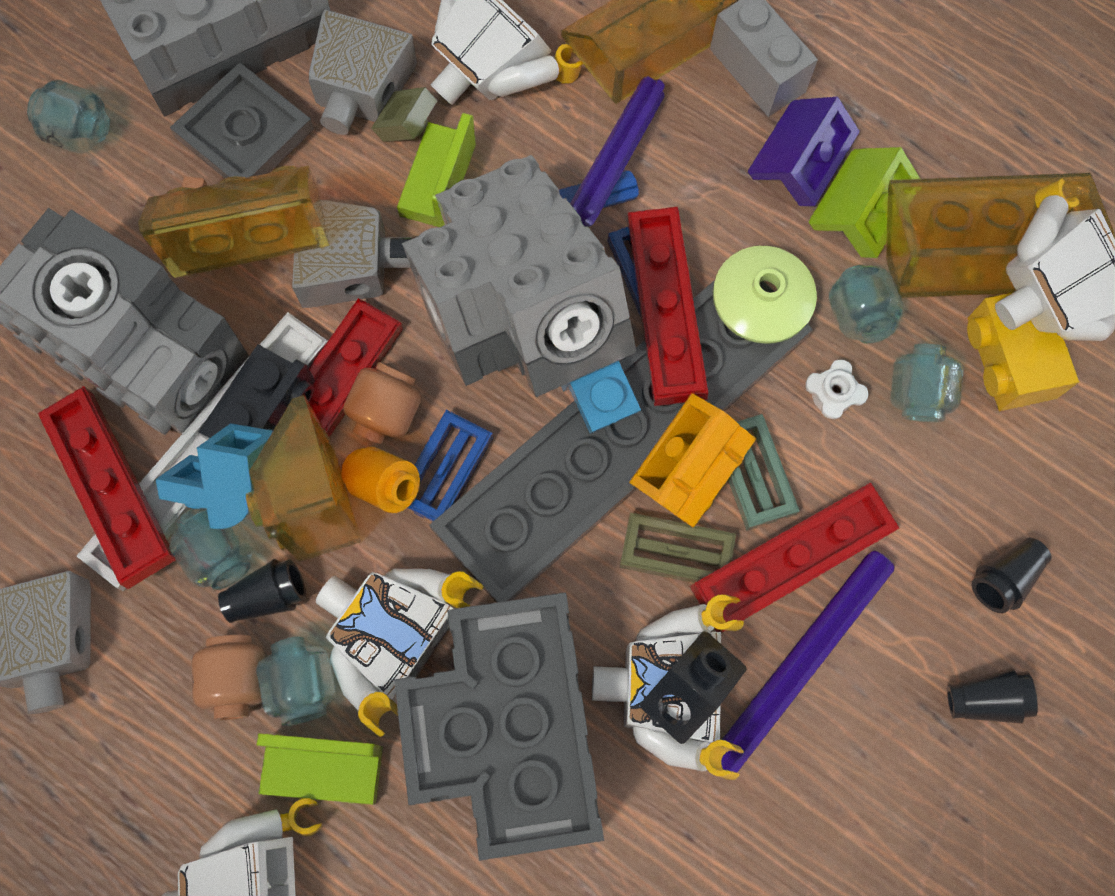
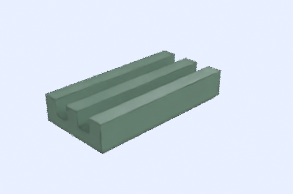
M763 414L737 421L745 430H753L781 506L773 507L750 447L744 456L743 464L761 512L756 513L739 466L728 478L746 531L755 529L765 523L767 525L776 522L784 517L789 518L797 515L800 510Z

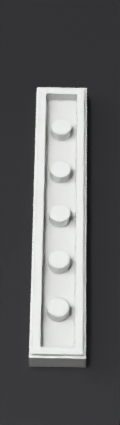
M287 312L260 345L292 363L298 359L310 368L328 341ZM244 363L139 483L167 540L193 508H189L182 503L159 499L156 479L187 456H198L197 447L207 441L198 431ZM95 534L78 553L77 557L117 589L124 591L126 588L119 584Z

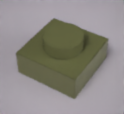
M426 87L394 91L371 129L383 142L415 139L426 128L428 123L427 117L437 100Z

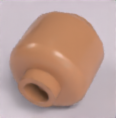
M378 362L375 369L370 367L361 369L343 407L347 417L356 422L352 432L378 444H382L385 436L392 438L403 437L407 433L422 400L420 391L414 387L417 379L381 362Z
M224 635L206 639V647L198 650L191 661L193 703L199 708L214 710V720L216 721L248 718L249 707L260 704L268 696L266 651L261 646L252 644V637L249 635Z

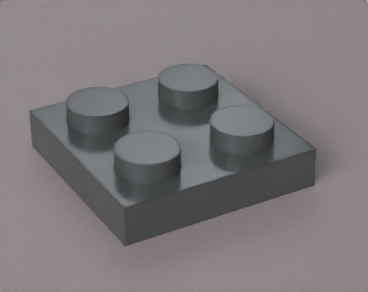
M239 62L170 127V130L179 142L246 196L314 130L311 118Z

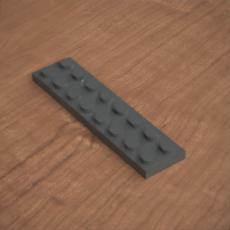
M713 281L694 297L693 301L708 387V398L705 401L722 411H726L807 339L813 329L807 324L794 337L778 343H756L741 338L733 333L718 316L713 301ZM764 281L759 283L765 292H774ZM645 340L636 347L637 353L623 358L619 362L641 408L640 412L590 434L574 400L429 525L435 535L475 580L483 585V589L496 603L513 600L637 490L629 481L684 405V403L654 406Z

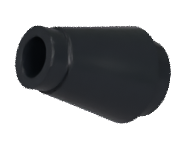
M1028 537L1024 539L1021 543L977 568L976 578L971 584L973 593L985 607L996 613L1003 614L1009 609L1015 610L1020 608L1045 570L1046 565L1052 559L1049 549L1035 538Z
M273 559L230 586L227 590L219 592L218 603L224 618L229 623H233L238 620L293 611L296 609V603L306 599V587L297 565L291 559L282 562Z
M1013 667L961 681L958 684L947 685L948 706L953 719L964 718L1023 724L1024 718L1036 717L1038 713L1036 689L1028 671L1016 672Z

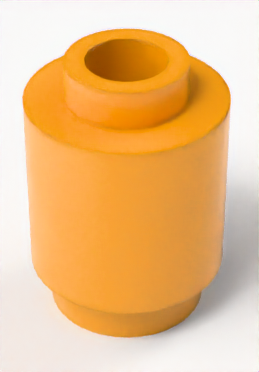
M366 447L354 450L347 456L342 465V480L350 494L385 512L399 513L405 510L414 501L419 491L420 475L416 466L379 448Z

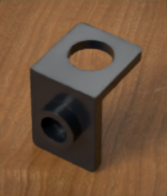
M703 631L640 703V707L678 743L684 744L718 709L747 668L713 636ZM675 695L681 698L690 709V719L681 721L670 716L663 706V696Z

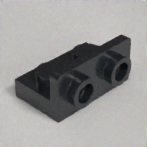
M257 344L198 432L203 438L208 440L231 423L278 431L280 443L282 444L285 437L284 427L294 412L300 413L305 409L314 393L313 383L315 379L307 364L298 359L292 363Z

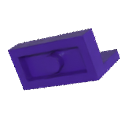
M838 96L793 100L748 169V174L753 180H781L799 206H815L860 131Z

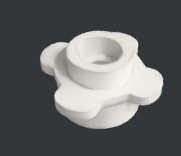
M845 360L834 361L829 370L821 374L812 373L806 380V390L812 394L813 401L822 414L829 419L840 418L843 412L850 406L863 405L868 398L867 388L864 385L858 384L852 375L851 364ZM838 385L841 388V393H835L832 387Z

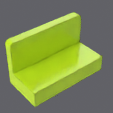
M462 113L457 129L428 122L397 205L400 217L436 227L445 225L435 195L452 188L453 185L464 180L476 146L473 115Z
M901 147L854 149L850 152L809 219V224L816 231H843L860 257L877 258L922 180Z
M258 733L256 745L265 747L258 794L376 805L383 746L369 743Z

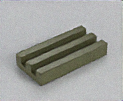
M630 512L619 568L695 583L713 572L633 556L634 549L719 566L718 569L732 562L736 534L700 526H694L693 528L685 523ZM638 529L722 546L721 554L637 537Z

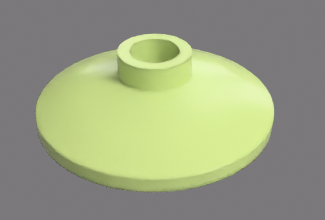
M753 246L736 252L723 263L714 281L713 301L718 316L733 333L748 341L770 344L788 340L804 329L814 313L817 291L810 271L796 256L777 247ZM761 281L770 282L776 286L777 291L772 293L765 292L759 283Z

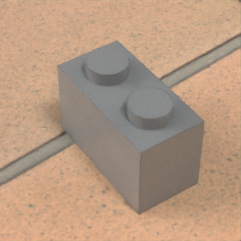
M739 0L717 15L710 50L768 117L806 93L818 59L766 0Z

